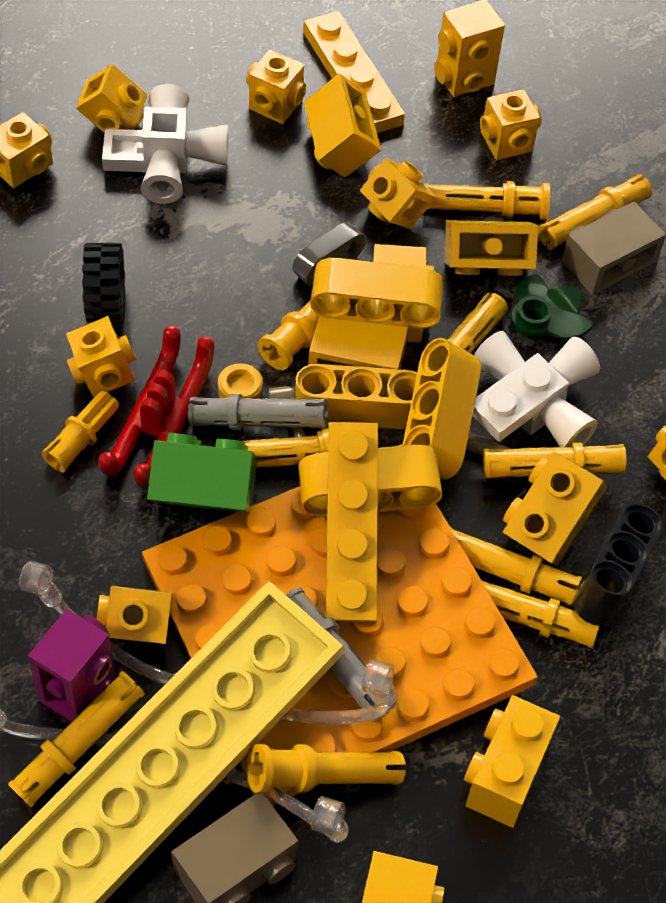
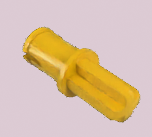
M100 391L77 417L70 416L66 419V427L41 452L43 459L55 470H60L62 473L65 472L82 450L88 445L92 446L97 442L96 433L119 408L118 401L108 392Z

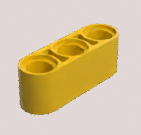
M326 258L316 265L310 305L315 313L328 318L428 328L434 326L440 320L444 283L442 276L438 272L428 268L343 258Z
M444 338L432 340L422 352L402 446L426 445L432 447L437 454L440 479L446 480L453 477L459 471L464 460L481 374V362L472 353Z
M309 364L297 373L295 397L296 399H327L329 405L328 424L329 422L378 423V428L406 429L417 372L400 369Z
M406 445L378 448L377 512L425 508L441 500L443 495L437 454L432 447L426 445ZM328 452L304 457L298 465L302 509L305 513L318 517L327 516Z

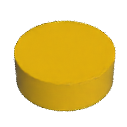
M242 363L233 364L226 367L218 377V395L220 398H229L231 394H241L243 398L261 399L263 378L260 372L253 366Z

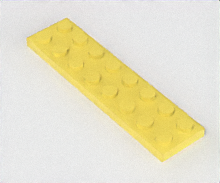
M268 581L0 850V903H104L249 753L252 746L257 744L345 653L344 646L275 585Z

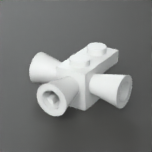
M161 84L154 87L149 93L150 107H145L143 130L105 129L102 165L103 171L146 172L141 184V192L144 197L155 203L168 204L177 201L183 194L180 173H186L187 157L227 166L228 124L187 131V106L189 104L187 92L177 85Z
M504 331L496 332L488 337L476 350L474 355L479 358L481 369L499 381L476 397L472 416L498 442L520 426L531 436L546 425L560 447H571L572 442H582L584 445L594 434L598 421L566 402L569 386L600 372L599 360L592 348L584 340L578 337L570 338L549 363L539 353L525 362Z

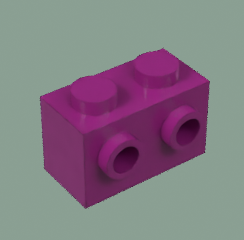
M69 609L63 612L28 655L38 701L71 722L115 680L108 630L94 617L85 615L82 618Z

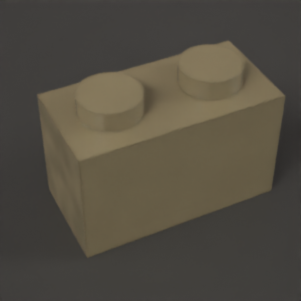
M634 201L620 209L614 208L609 210L602 218L588 225H579L574 228L566 238L561 262L590 294L594 295L656 263L666 233Z
M256 793L171 851L173 871L196 903H247L251 899L250 892L266 881L273 885L285 878L294 869L299 840L264 794Z

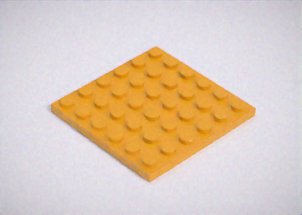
M300 486L251 506L250 513L236 512L142 551L144 563L157 590L172 593L169 616L189 659L268 581L285 595L291 590L301 587L307 597L326 618L327 516H312L303 511ZM437 504L418 509L377 512L376 623L336 622L339 625L338 633L391 695L397 698L398 703L393 709L386 706L385 708L390 713L373 723L340 681L328 670L257 744L268 745L270 750H291L296 744H306L312 747L316 753L391 752L536 685L537 674ZM249 753L239 762L246 780ZM270 787L268 792L263 794L273 806L299 793L295 792L292 787Z

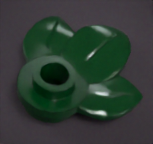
M537 273L526 277L517 286L516 298L518 303L512 310L511 323L520 334L533 338L542 337L547 334L558 339L570 340L572 337L579 338L587 334L593 326V323L588 318L577 314L582 297V291L579 287L548 289L544 280Z

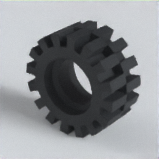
M122 243L84 244L82 296L87 323L95 322L106 316L109 317L111 323L124 321L125 261Z

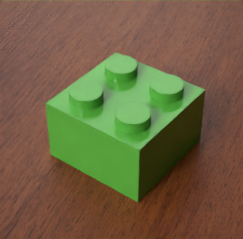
M168 433L167 442L154 440L147 499L160 504L250 513V507L253 503L258 458L253 451H248V446L243 441L216 439L215 447L202 446L201 440H197L196 436Z

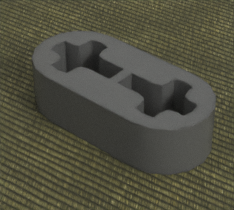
M343 222L302 249L293 262L292 270L307 285L313 286L315 268L318 262L326 258L355 260L365 247L366 236L350 222Z

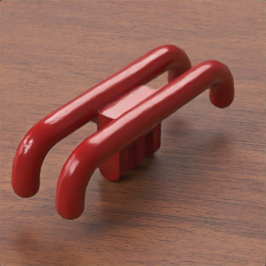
M174 325L167 326L164 329L163 344L159 358L112 451L104 452L99 456V468L104 475L116 476L124 468L142 432L158 437L157 441L166 442L168 433L181 434L188 419L189 400L191 397L199 396L210 372L215 348L211 337L202 336L198 339L193 367L177 398L175 395V377L172 374V370L179 354L181 332ZM153 449L146 463H140L134 468V479L140 487H149Z

